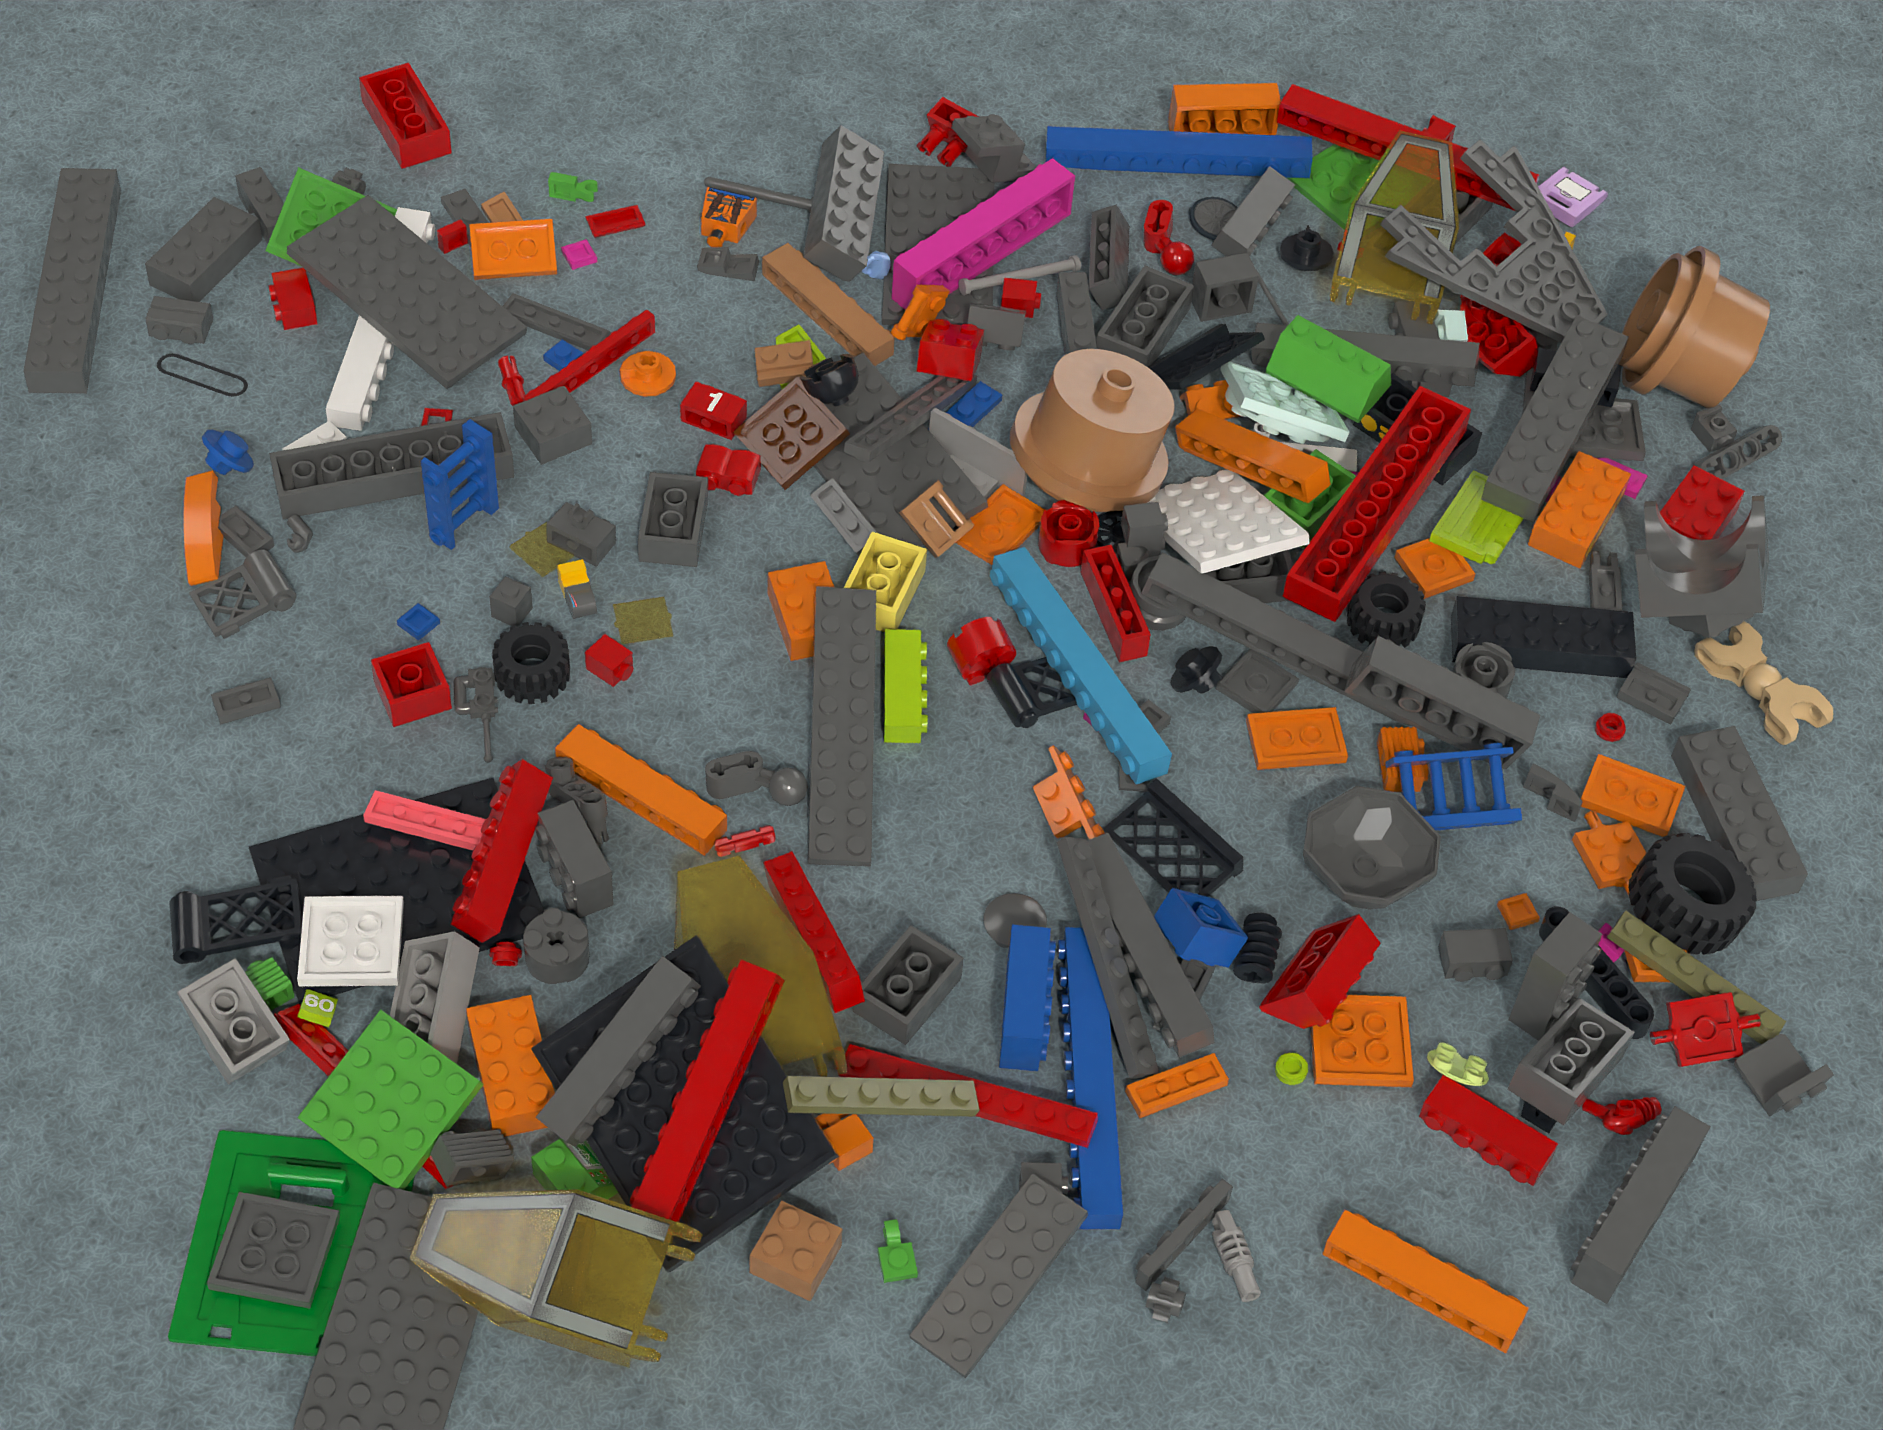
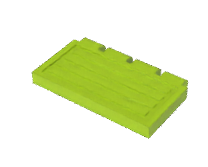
M1473 470L1433 529L1429 541L1479 564L1483 562L1495 564L1523 518L1481 500L1488 476Z

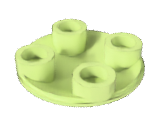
M1439 1043L1436 1049L1429 1051L1427 1054L1429 1063L1439 1073L1455 1082L1465 1085L1483 1086L1489 1080L1488 1074L1485 1071L1487 1063L1482 1058L1470 1055L1468 1059H1464L1453 1046L1447 1043Z

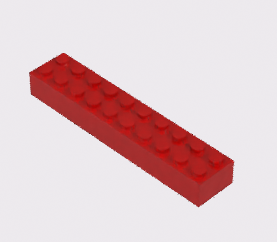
M1419 386L1287 574L1283 592L1284 598L1333 622L1337 621L1466 432L1471 413L1470 408Z

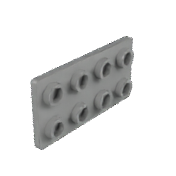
M937 408L931 411L929 432L985 498L997 486L1000 487L1002 484L1025 496L1028 474L1020 466L1012 450L976 431L973 427L967 426L953 418L948 413H944Z

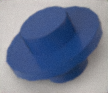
M213 429L206 430L202 436L203 443L209 450L205 461L213 470L219 474L226 475L232 469L243 473L249 472L252 469L254 463L247 453L248 445L241 437L228 430L224 431V433Z

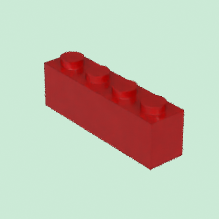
M1112 545L1084 550L1081 575L1118 661L1124 662L1147 657L1151 634Z
M1444 1075L1424 1101L1419 1115L1429 1128L1445 1132L1460 1147L1473 1149L1481 1154L1482 1159L1486 1163L1494 1166L1499 1165L1509 1171L1512 1178L1520 1183L1527 1182L1532 1186L1535 1185L1553 1158L1558 1146L1557 1142Z

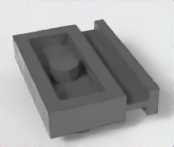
M1637 662L1633 671H1631L1619 690L1617 698L1671 725L1683 706L1684 701L1689 696L1691 688Z

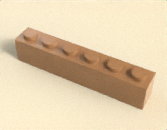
M786 243L762 257V275L853 357L864 353L872 364L876 366L894 355L895 338L890 331L884 329L876 322L870 313H866L852 297H848L817 266L812 265L807 259L803 258V254L799 250Z

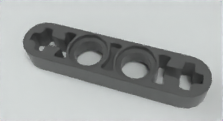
M1774 425L1758 427L1698 460L1694 465L1705 471L1708 467H1714L1715 470L1709 473L1724 479L1776 450L1782 442L1781 431ZM1769 434L1770 438L1767 440V443H1760L1759 440L1765 439ZM1746 442L1751 446L1749 457L1743 451V446ZM1726 453L1731 459L1729 468H1726L1723 464V456Z

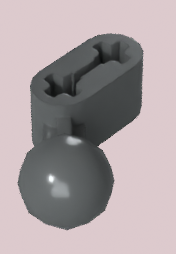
M753 751L716 758L708 762L705 767L707 792L716 799H725L753 792L763 786L769 788L774 801L780 805L792 806L805 798L808 789L807 781L802 772L789 767L779 769L776 772L763 768L762 757Z

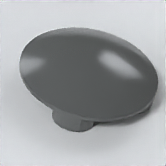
M1009 893L1001 895L989 903L984 913V926L989 936L995 940L998 946L1009 948L1012 924L1046 928L1047 917L1042 906L1033 898L1023 894Z

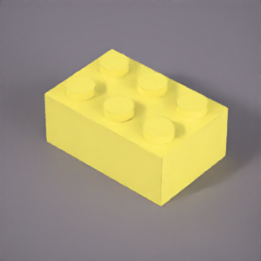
M871 532L844 588L876 590V630L885 632V629H898L925 573L927 549Z

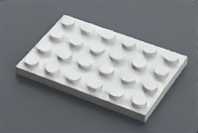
M1221 470L1217 474L1208 477H1195L1191 481L1182 484L1166 485L1163 489L1159 490L1153 499L1147 502H1159L1161 512L1166 513L1168 519V530L1164 531L1163 534L1165 541L1201 574L1309 544V533L1241 476L1230 470Z

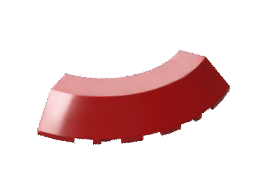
M1504 232L1483 254L1494 265L1498 266L1522 244ZM1461 295L1459 311H1465L1467 342L1479 343V361L1495 374L1520 377L1531 369L1538 353L1536 338L1521 323Z

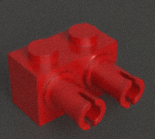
M942 97L927 114L930 131L917 144L918 150L923 153L927 151L925 154L930 156L942 141L949 143L937 156V159L941 164H946V167H951L962 152L966 153L968 147L952 129L954 118L979 116Z

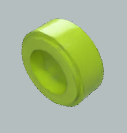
M1285 1053L1276 1062V1076L1285 1084H1300L1307 1076L1308 1063L1297 1053Z

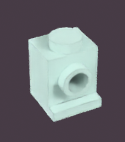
M1438 310L1433 319L1440 339L1468 341L1465 311Z

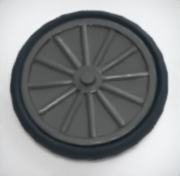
M1205 197L1196 201L1191 207L1189 213L1190 221L1198 233L1208 239L1215 240L1238 207L1220 197Z

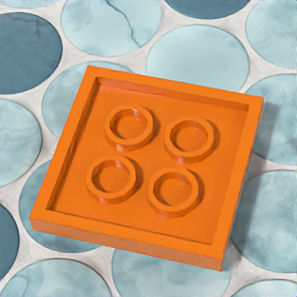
M1348 995L1345 1001L1337 1006L1333 1012L1334 1017L1330 1022L1321 1027L1317 1025L1310 1027L1314 1084L1412 1087L1414 1077L1406 997Z

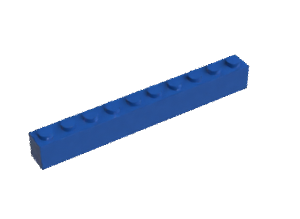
M1047 126L1046 162L1053 158L1066 168L1239 176H1262L1270 166L1284 177L1310 178L1312 137Z
M1065 927L1064 939L1058 940L1057 953L1058 959H1064V967L1059 968V985L1066 988V995H1061V1014H1067L1068 1023H1063L1062 1039L1063 1042H1069V1051L1064 1052V1070L1071 1071V1080H1066V1099H1072L1074 1107L1098 1113V1122L1088 1148L1069 1143V1157L1076 1158V1167L1071 1168V1187L1078 1189V1197H1073V1201L1088 1211V1216L1081 1224L1080 1229H1120L1123 1218L1110 1015L1083 928Z

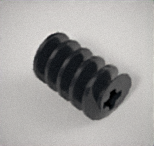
M1262 912L1252 913L1244 919L1242 930L1248 939L1236 956L1233 972L1235 976L1243 981L1265 984L1273 979L1272 971L1275 969V960L1278 955L1276 950L1280 946L1279 939L1282 937V930L1277 926L1276 919L1270 914Z

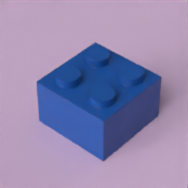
M1172 888L1154 915L1165 938L1175 947V953L1187 961L1194 959L1202 961L1209 966L1219 965L1229 968L1248 939L1247 935L1219 900Z

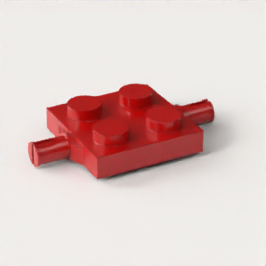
M1732 992L1667 1002L1668 1029L1651 1031L1650 1037L1663 1036L1662 1038L1651 1039L1653 1045L1671 1042L1675 1049L1678 1067L1744 1055L1741 1043L1742 1029L1760 1027L1761 1022L1748 1023V1021L1760 1019L1757 1013L1740 1017L1734 1006Z

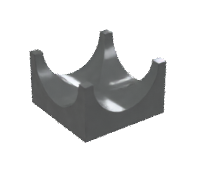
M1764 495L1752 496L1750 513L1745 522L1736 531L1725 537L1713 540H1697L1679 534L1664 521L1659 512L1657 501H1645L1646 549H1636L1635 551L1641 618L1763 613L1769 564Z

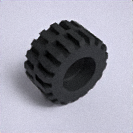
M1379 572V575L1369 574L1350 601L1347 625L1351 626L1350 632L1352 635L1359 634L1358 641L1362 644L1367 641L1370 645L1377 636L1391 640L1398 646L1400 644L1404 648L1409 646L1410 641H1414L1419 633L1426 607L1424 594L1422 591H1418L1419 586L1416 583H1410L1409 578L1406 576L1401 578L1398 576V573L1394 572L1391 575L1386 574V572ZM1378 607L1389 608V609L1395 611L1396 613H1395V614L1384 613V612L1378 610L1377 608H1378Z
M524 622L520 627L516 625L511 626L509 632L503 631L500 634V639H496L494 649H492L495 682H497V687L500 691L504 690V695L510 699L514 695L515 702L522 703L523 699H528V704H535L534 699H540L541 703L548 701V695H551L554 699L559 695L558 689L564 691L567 687L566 681L569 682L570 658L568 643L566 639H563L561 632H554L552 626L547 625L543 627L542 623L535 622L534 625ZM531 658L544 661L534 666L519 664L521 661Z

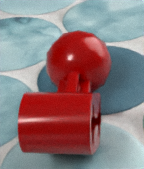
M1167 200L1153 201L1148 208L1144 223V247L1151 253H1161L1160 261L1166 272L1175 276L1184 275L1193 266L1195 261L1194 253L1189 245L1181 241L1172 242L1170 240L1173 229L1172 204Z

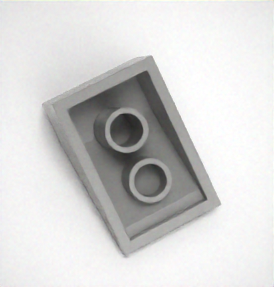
M236 958L177 992L210 1058L228 1085L286 1050L290 1039Z

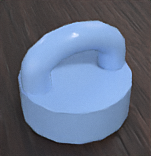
M874 251L867 257V266L862 272L868 274L871 278L884 279V276H887L890 270V258L887 253Z

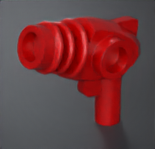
M1643 1097L1642 1099L1633 1100L1623 1099L1617 1101L1616 1105L1608 1104L1606 1106L1586 1099L1582 1105L1583 1111L1603 1119L1602 1123L1606 1129L1620 1135L1632 1134L1633 1129H1637L1650 1120H1654L1662 1111L1661 1104L1655 1097Z

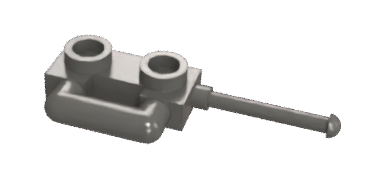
M479 667L477 669H468L467 676H457L454 679L455 712L458 715L470 714L471 719L481 718L484 728V761L489 763L493 760L491 756L489 722H491V717H495V713H498V707H495V703H498L497 697H494L495 676L493 669ZM466 688H475L474 699L467 702Z

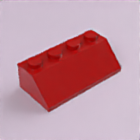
M1360 914L1314 929L1259 1005L1260 1010L1302 1029L1315 1025L1321 1027L1330 1022L1334 1017L1333 1012L1339 1004L1345 1001L1348 996L1346 993L1361 978V971L1374 959L1373 954L1381 944Z

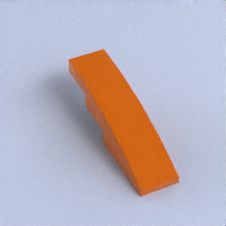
M213 470L186 477L184 545L187 577L190 586L217 580L219 577L224 536L218 529L221 506L216 500L218 477Z

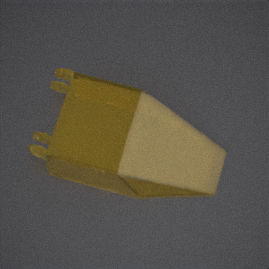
M740 855L678 871L674 950L697 935L701 938L727 981L731 970L735 966L738 967L741 959L777 973L785 982L764 1027L762 1036L780 1064L784 1065L812 1057L818 1076L828 1077L827 1066L821 1055L826 1053L828 1061L834 1060V1065L839 1075L846 1073L845 1052L814 952Z

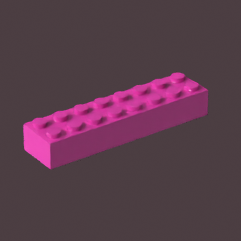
M1052 158L1044 164L1038 165L1024 177H1019L1010 186L999 190L985 202L979 203L968 213L960 215L955 221L946 227L940 228L935 234L920 241L915 247L898 255L894 259L892 300L906 310L914 296L912 292L916 285H943L952 293L959 288L960 279L967 278L972 280L1071 215L1075 175Z

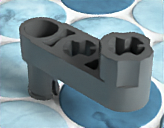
M555 757L547 760L545 765L546 774L553 777L549 794L561 803L574 800L581 815L587 820V826L597 845L603 844L601 836L603 841L607 842L609 836L605 819L608 815L606 796L602 791L574 773L571 758Z

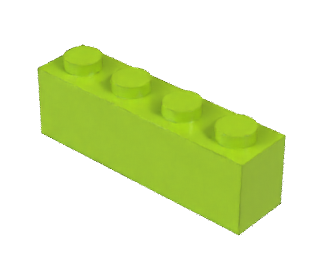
M885 629L884 742L921 743V733H927L928 716L922 715V708H927V690H922L921 684H927V666H921V660H926L927 642H921V630Z

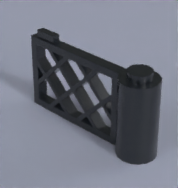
M1047 657L1014 667L1009 663L1000 664L993 668L986 677L988 684L1015 727L1029 728L1038 721L1039 716L1077 705L1074 695L1064 692L1065 687L1063 683L1060 690L1043 684L1046 677L1062 682L1058 672L1050 670L1051 666L1047 661ZM1034 672L1042 675L1040 683L1027 679L1025 673ZM1042 692L1056 697V700L1043 704L1039 698V693Z
M290 875L272 878L269 884L200 897L192 892L184 891L178 893L169 901L173 959L179 964L201 962L207 955L301 938L302 912L299 883L297 878L292 879ZM290 890L292 892V897L283 906L273 900L279 892ZM256 897L261 900L251 912L241 906L248 898ZM224 903L229 906L219 918L210 913L211 905ZM268 905L278 910L269 922L258 917ZM237 911L246 918L237 928H234L227 924L226 921ZM285 915L293 919L295 923V928L280 930L275 926ZM253 921L264 927L254 936H247L243 933ZM220 928L231 933L225 941L212 943V937Z

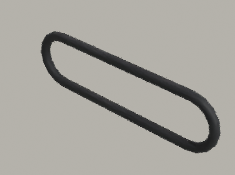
M166 354L157 362V368L164 374L226 396H239L248 388L247 381L241 376L179 354ZM167 357H177L239 379L243 382L244 387L240 392L228 393L166 371L161 367V362Z

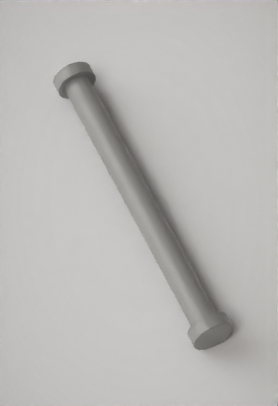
M1074 255L1070 256L1068 260L972 280L963 278L959 280V290L962 295H968L973 290L1004 284V277L1026 280L1069 270L1077 272L1081 269V262L1079 257Z

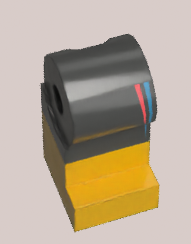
M581 559L557 565L558 583L572 618L576 619L597 614L596 601L586 573L584 560Z

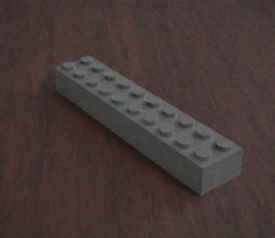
M61 168L23 370L29 393L87 394L121 194L117 169Z

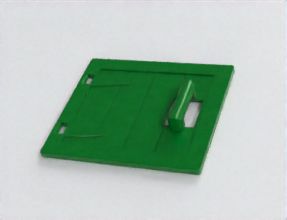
M219 1131L169 1329V1341L317 1357L320 1337L324 1335L372 1184L388 1185L328 1140ZM415 1176L404 1189L405 1191L412 1192ZM283 1185L332 1190L334 1195L332 1207L312 1205L339 1210L340 1220L310 1309L208 1289L207 1281L239 1192L280 1199ZM212 1327L232 1328L231 1339L209 1337Z

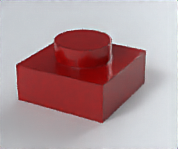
M461 219L437 230L438 246L444 254L468 244L467 228Z

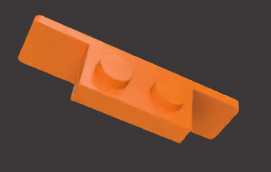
M1054 745L1049 747L1048 750L1058 772L1034 785L1032 788L1053 835L1057 839L1062 838L1081 826L1084 827L1089 840L1105 834L1100 824H1096L1093 816L1096 815L1094 807L1088 799H1084L1082 792L1085 791V787L1082 781L1071 770L1074 767L1071 757L1066 751L1060 752Z

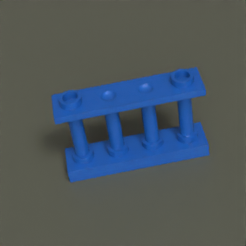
M471 419L462 425L463 445L442 463L436 465L426 457L421 460L429 536L436 545H444L450 550L455 548L454 530L476 511L482 510L492 515L499 509L493 436L490 431ZM465 459V464L448 478V473ZM467 478V483L450 497V492ZM469 498V502L452 516V511Z
M1492 743L1484 745L1483 750L1413 755V751L1408 750L1395 752V757L1386 761V768L1399 767L1402 795L1416 810L1412 766L1429 764L1435 810L1432 811V816L1422 817L1435 831L1515 824L1522 820L1521 808L1511 809L1510 804H1507L1501 758L1514 753L1513 747L1503 748L1502 743ZM1489 759L1494 805L1491 806L1492 810L1481 811L1480 806H1477L1471 763L1473 760ZM1459 762L1465 807L1462 808V813L1451 814L1450 809H1447L1441 763Z

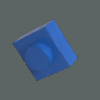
M562 339L543 355V360L560 371L572 360L582 356L583 352Z

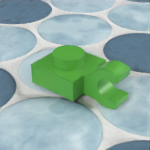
M551 172L548 178L549 197L574 202L579 198L587 202H593L594 192L598 191V182L595 180H585L578 183L576 176Z
M897 1219L884 1221L883 1233L886 1246L878 1247L877 1251L884 1283L917 1278L918 1271L912 1243L901 1244Z

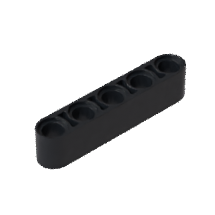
M1554 906L1546 911L1539 929V935L1543 941L1568 915L1569 911L1567 909ZM1601 948L1600 954L1592 963L1594 969L1585 981L1587 983L1585 990L1606 1015L1635 1032L1632 1039L1643 1038L1653 1020L1654 1009Z

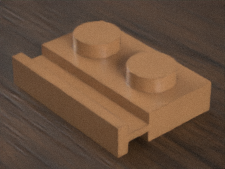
M810 340L755 348L759 387L790 383L797 376L800 378L801 375L806 377L804 371L813 366Z

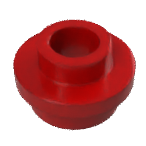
M1606 713L1597 720L1595 731L1603 740L1615 742L1623 738L1626 726L1623 718L1618 714Z
M499 942L496 944V947L490 949L489 956L492 957V964L495 966H517L518 959L522 957V950L516 948L514 943Z

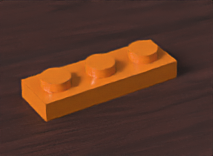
M1215 1053L1126 1085L1125 1093L1138 1117L1142 1118L1228 1085L1229 1078Z

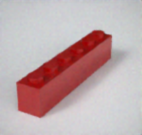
M521 759L512 766H507L499 777L501 785L490 802L491 813L481 827L483 835L480 843L473 850L471 857L474 860L471 869L465 874L462 880L464 885L462 894L453 905L455 913L451 925L482 943L500 933L535 827L538 823V813L542 811L553 777L524 759Z
M793 851L763 862L769 888L834 1013L865 1002L860 976Z

